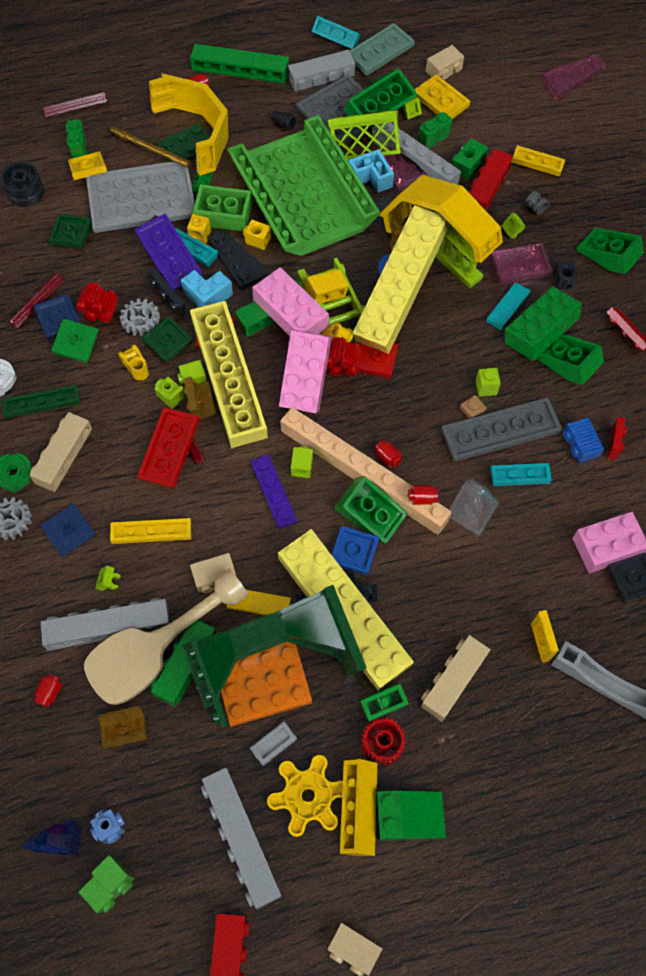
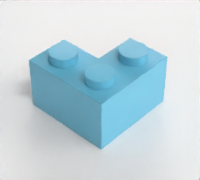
M379 149L348 160L362 184L371 181L377 193L393 188L394 173Z
M195 270L181 279L183 293L199 308L225 301L233 295L232 282L221 271L207 281Z

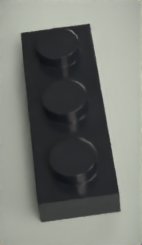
M155 268L148 271L150 279L148 280L151 286L158 289L159 295L163 300L169 302V307L173 312H177L180 317L185 315V303Z

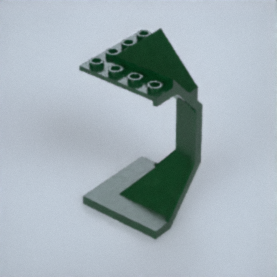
M334 585L325 587L322 591L272 614L200 639L198 636L182 645L205 711L211 708L214 710L210 713L214 725L219 724L220 728L228 725L219 696L235 664L241 659L282 643L289 642L335 657L339 660L346 677L367 669Z

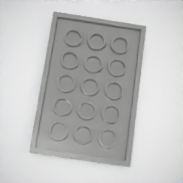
M176 162L113 170L86 177L94 233L142 226L148 223L154 215L159 217L166 213L170 221L189 219L193 214L195 202L189 170L187 167Z

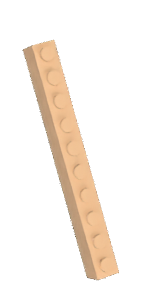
M293 407L282 418L281 431L301 445L313 449V453L355 480V478L362 476L367 477L405 510L408 516L435 534L439 535L449 522L452 513L450 510L438 502L432 505H412L411 501H408V489H411L412 485Z

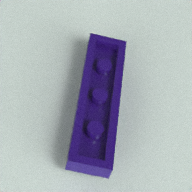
M269 454L251 460L252 468L278 529L296 524L297 519Z

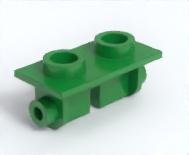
M196 168L195 180H193L192 184L193 195L198 194L200 185L210 186L213 172L200 176Z

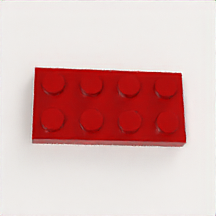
M163 408L137 476L139 480L175 488L199 424V416Z

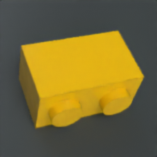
M340 269L307 277L304 290L318 304L345 297L349 285Z

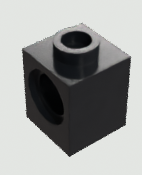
M575 261L556 262L553 271L556 288L558 290L574 289L578 280Z

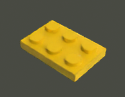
M436 74L415 89L418 93L419 101L435 114L445 112L453 119L470 106L471 101Z

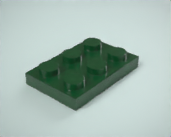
M199 122L156 144L157 147L192 161L196 159V143L209 139L210 135Z

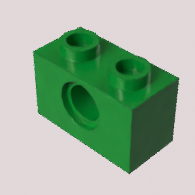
M472 138L467 144H463L460 152L455 154L451 160L452 165L461 171V177L469 180L485 161L488 147Z
M399 683L359 699L368 721L409 704Z

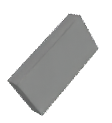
M282 722L250 747V750L261 765L264 766L294 743L297 737L287 724Z

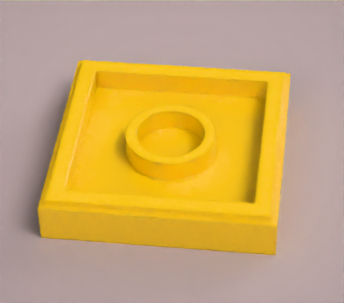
M101 152L68 159L74 180L107 172Z
M547 610L539 611L531 623L543 663L551 661L559 651Z

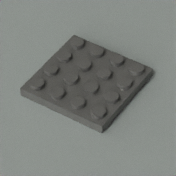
M347 74L297 103V110L306 119L319 115L331 133L328 120L346 117L347 114L344 112V108L348 100L364 91V89ZM353 127L350 131L354 137H358L363 132L358 127ZM335 129V136L341 141L346 133L342 129ZM347 135L343 143L346 144L353 139Z

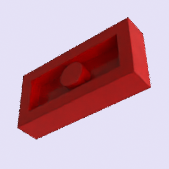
M618 417L613 425L608 452L609 459L615 460L618 454L623 452L625 443H622V438L625 437L627 432L625 418Z

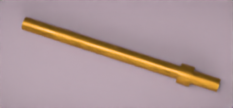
M114 126L110 128L111 133L119 136L124 141H130L187 168L191 166L190 161L135 137L129 131L120 130Z

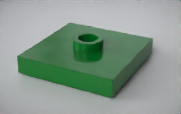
M63 319L51 352L88 364L99 329Z

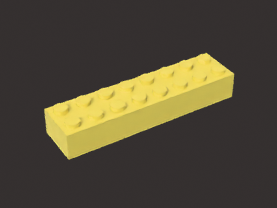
M414 205L352 333L356 342L389 354L449 229V222L441 214Z
M226 301L190 310L192 323L231 448L268 438L267 427Z
M312 529L278 552V559L307 597L322 591L325 587L334 585L367 669H364L363 672L378 691L412 666L413 660Z

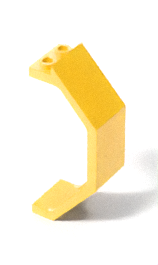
M161 73L162 78L149 81L151 110L153 113H158L175 108L202 115L213 128V133L209 139L196 143L197 172L201 176L216 171L228 141V110L207 84Z
M421 175L399 194L379 215L384 219L386 232L391 233L394 222L397 221L401 226L404 223V219L410 215L412 211L411 204L437 211L468 241L473 248L475 261L479 263L483 262L503 243L501 227L463 186Z

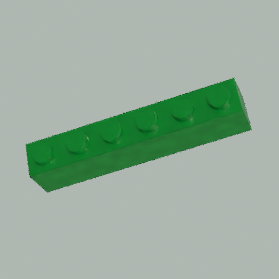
M194 44L190 57L192 70L285 84L288 76L289 57Z

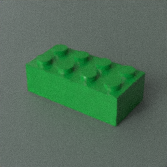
M552 286L505 329V344L534 361L580 319L582 303Z

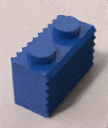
M589 417L566 424L563 436L566 441H569L572 456L574 458L577 457L579 463L600 457L604 447L599 437H597Z

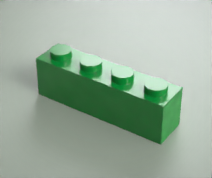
M296 280L295 282L303 289L300 283ZM255 301L235 311L236 323L246 337L276 323Z
M199 620L183 630L182 633L184 635L180 641L177 640L174 644L171 658L166 659L163 664V672L159 678H155L151 685V693L154 697L175 708L193 678L182 645L198 636L201 639L217 634L215 628Z

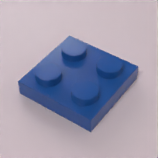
M341 526L332 556L341 568L368 576L379 537Z

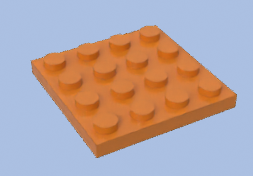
M289 642L239 660L221 691L230 727L312 704V698L297 647Z

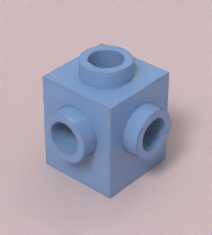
M107 809L101 810L94 815L95 819L90 821L93 826L90 831L96 841L100 840L104 844L114 843L125 832L122 826L125 824L119 812L115 813L111 809L108 811ZM109 822V827L103 830L102 825Z

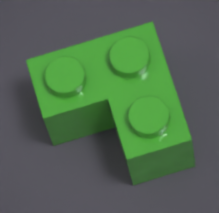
M109 855L92 872L94 877L79 893L96 913H102L103 911L107 913L116 904L114 900L120 894L124 895L132 888L133 884L131 882L135 878L117 858Z

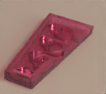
M598 54L544 72L541 78L558 100L565 92L569 93L576 85H581L587 78L590 79L604 70L606 64Z

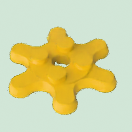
M322 755L313 757L310 768L305 771L297 770L290 761L282 762L279 766V773L286 780V787L282 792L272 793L267 799L270 809L278 810L285 808L290 811L292 819L288 829L294 837L301 836L305 831L306 824L311 820L319 821L323 828L329 831L334 830L338 825V819L332 813L330 805L334 799L342 798L343 781L329 782L325 778L324 772L328 762ZM308 789L312 790L315 794L313 801L310 802L302 799V793Z

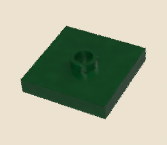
M58 214L49 238L50 245L84 249L92 226V218Z
M170 316L141 337L142 341L165 364L193 343V338Z

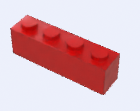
M494 149L493 153L487 156L485 167H481L478 179L475 178L472 183V190H468L469 194L485 211H487L506 177L513 159L512 155Z
M217 914L210 976H245V973H241V964L246 962L247 947H243L244 937L249 936L250 922L246 921V916Z

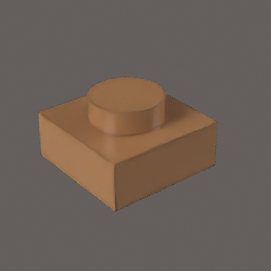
M476 395L460 405V409L469 419L481 416L487 410Z

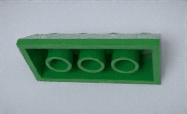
M398 68L348 100L344 112L347 116L397 110L416 98L418 93Z

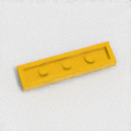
M190 518L111 523V544L191 540Z

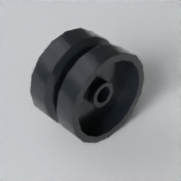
M16 162L3 170L1 182L8 200L13 205L29 207L35 205L43 198L45 192L37 168L33 164Z

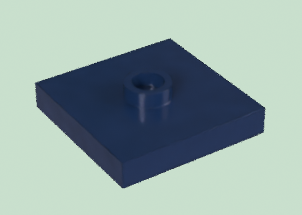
M68 294L33 306L47 340L57 336L63 319L80 323Z
M72 504L40 525L61 557H64L96 536L75 504Z

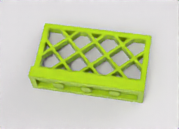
M398 110L338 117L328 120L334 140L339 143L338 146L342 145L348 150L345 155L347 160L364 155L366 150L369 153L372 152L368 147L373 141L381 146L380 151L382 149L386 150L381 152L382 155L401 153L397 118ZM394 122V131L390 135L383 127L386 123ZM373 124L379 128L374 137L366 131ZM353 127H358L363 131L358 138L350 133ZM335 129H342L346 133L341 141L335 136ZM380 131L388 136L384 144L376 139ZM364 133L372 138L367 147L359 141ZM347 135L355 140L351 148L343 143ZM390 138L396 143L397 150L390 151L385 147ZM356 143L364 148V151L358 155L352 151Z

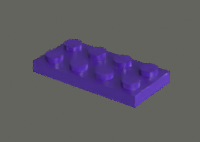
M166 213L135 229L137 237L158 271L174 291L182 287L181 279L193 270L202 276V271Z

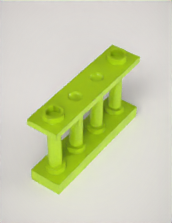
M449 223V229L445 235L446 239H443L435 257L467 287L471 288L483 278V274L476 269L479 262L475 261L472 246Z
M334 258V268L327 271L340 269L349 285L346 296L319 305L327 311L350 303L353 310L332 318L329 316L328 327L336 322L340 323L357 317L359 320L365 308L364 305L360 304L345 274L344 265L340 264L337 258ZM301 269L297 271L298 282L304 289L307 277H310V275H307L305 270ZM324 271V272H321V273H318V274H315V275L323 274V273H326L327 271Z

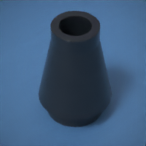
M274 111L271 115V119L285 130H292L295 127L296 118L293 114Z

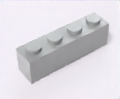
M349 50L288 65V78L294 91L333 82L347 74L350 77L355 76V62Z

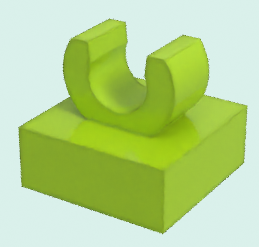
M418 97L402 106L405 119L409 120L422 114Z
M511 213L502 224V228L510 238H516L525 229V224L516 213Z
M105 566L99 572L95 589L101 591L107 588L111 590L117 589L118 585L112 583V578L118 580L121 575L113 573V567Z

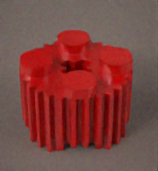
M88 283V286H85L81 292L76 309L84 313L85 319L90 322L101 320L109 323L117 306L118 296L114 291L109 290L107 292V290L100 288V285L97 283Z
M334 337L331 341L326 368L329 370L328 374L334 377L339 376V374L352 377L357 375L362 352L360 344L355 343L354 345L353 343L346 342V339L343 337Z
M388 717L381 720L378 718L377 721L373 720L372 724L369 723L366 726L361 746H363L364 755L367 756V759L370 758L371 762L374 761L379 765L382 763L385 766L393 764L395 760L401 757L405 749L406 738H404L405 733H402L403 729H400L397 721L393 722V719L389 720ZM382 737L386 738V742L388 743V745H381L378 739L382 740Z

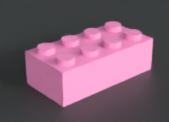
M281 267L252 287L253 300L289 336L292 330L319 334L329 326V314Z
M299 330L291 331L279 403L280 407L290 409L293 407L296 410L311 413L319 411L332 336Z

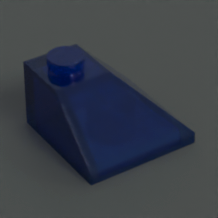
M63 820V824H54L24 842L22 849L37 853L78 856L82 828L76 826L77 822Z

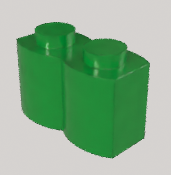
M445 112L437 114L432 120L424 122L419 128L418 142L429 149L435 146L438 141L445 140L450 135L453 119Z
M80 119L67 121L66 131L68 135L66 140L71 157L76 158L87 155V140Z

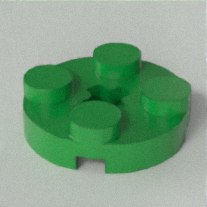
M16 453L17 455L5 454L0 457V487L14 493L27 486L31 481L30 472L32 464L26 456L20 453ZM11 469H12V470L18 469V470L16 471L17 473H16L15 475H10V472H9V471H10Z

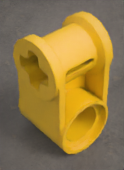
M336 322L323 330L321 335L332 336L331 341L334 337H343L346 339V342H351L353 330L350 328L346 329Z
M135 344L124 352H118L122 363L136 380H144L148 377L149 371L146 361Z

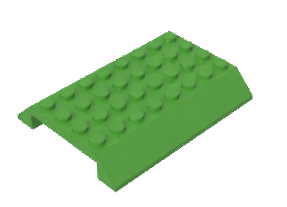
M319 115L304 120L303 131L249 151L246 150L243 143L227 149L285 252L303 256L363 232L380 215L379 209Z

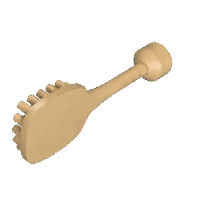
M229 568L216 578L215 592L170 624L152 632H144L138 628L125 629L98 645L88 655L84 663L87 679L95 692L105 702L111 705H119L132 699L147 688L162 670L164 650L183 630L221 602L236 605L249 596L232 570Z

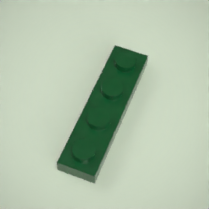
M77 384L2 399L5 419L81 404Z

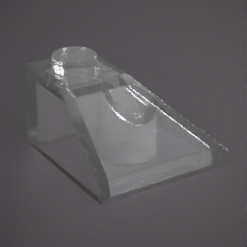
M470 478L463 484L449 509L452 512L450 519L480 536L499 503L485 486Z

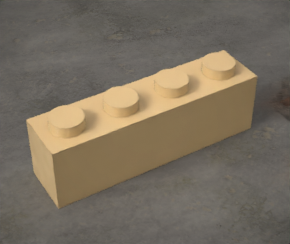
M69 412L65 418H62L57 432L51 436L49 445L41 452L38 463L31 469L30 477L34 484L53 492L56 491L92 430L89 420Z
M470 635L466 641L461 639L456 647L458 652L455 657L450 655L444 664L447 667L444 673L439 672L433 680L435 686L431 691L427 689L421 698L424 701L421 708L441 722H443L491 650Z

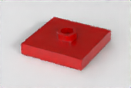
M361 343L362 352L357 372L391 378L398 344L394 343L389 354Z

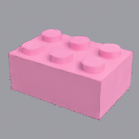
M633 512L578 529L572 538L588 573L607 568L609 564L646 553V538Z

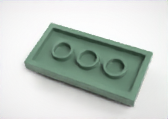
M393 23L349 52L355 62V66L368 76L413 47L415 40Z

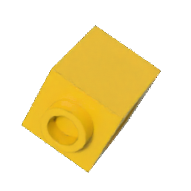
M192 214L187 227L188 235L206 244L207 236L211 233L209 218Z
M251 220L243 231L245 244L265 250L271 239V226Z

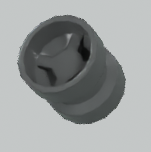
M534 191L527 197L525 205L528 208H532L536 215H540L547 209L549 201L542 198L539 192Z

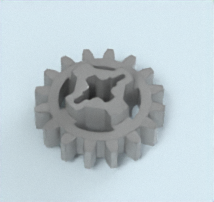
M137 299L136 303L131 300V305L125 304V310H121L120 320L122 327L126 328L127 333L132 331L133 336L137 333L143 336V332L148 333L150 329L159 324L160 314L157 306L154 307L153 302L148 304L147 299L143 302Z
M12 497L11 501L4 498V503H0V537L2 536L4 540H7L9 536L15 540V535L17 534L22 537V531L29 530L26 525L32 524L30 520L32 514L29 511V507L27 504L24 505L21 499L17 502L14 497Z

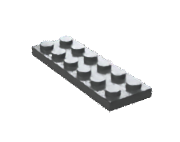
M547 397L444 425L441 431L453 461L457 462L561 433L562 428Z

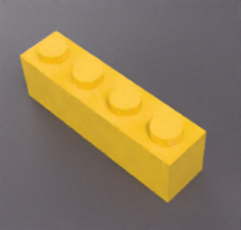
M362 759L344 761L340 854L375 856L378 763Z

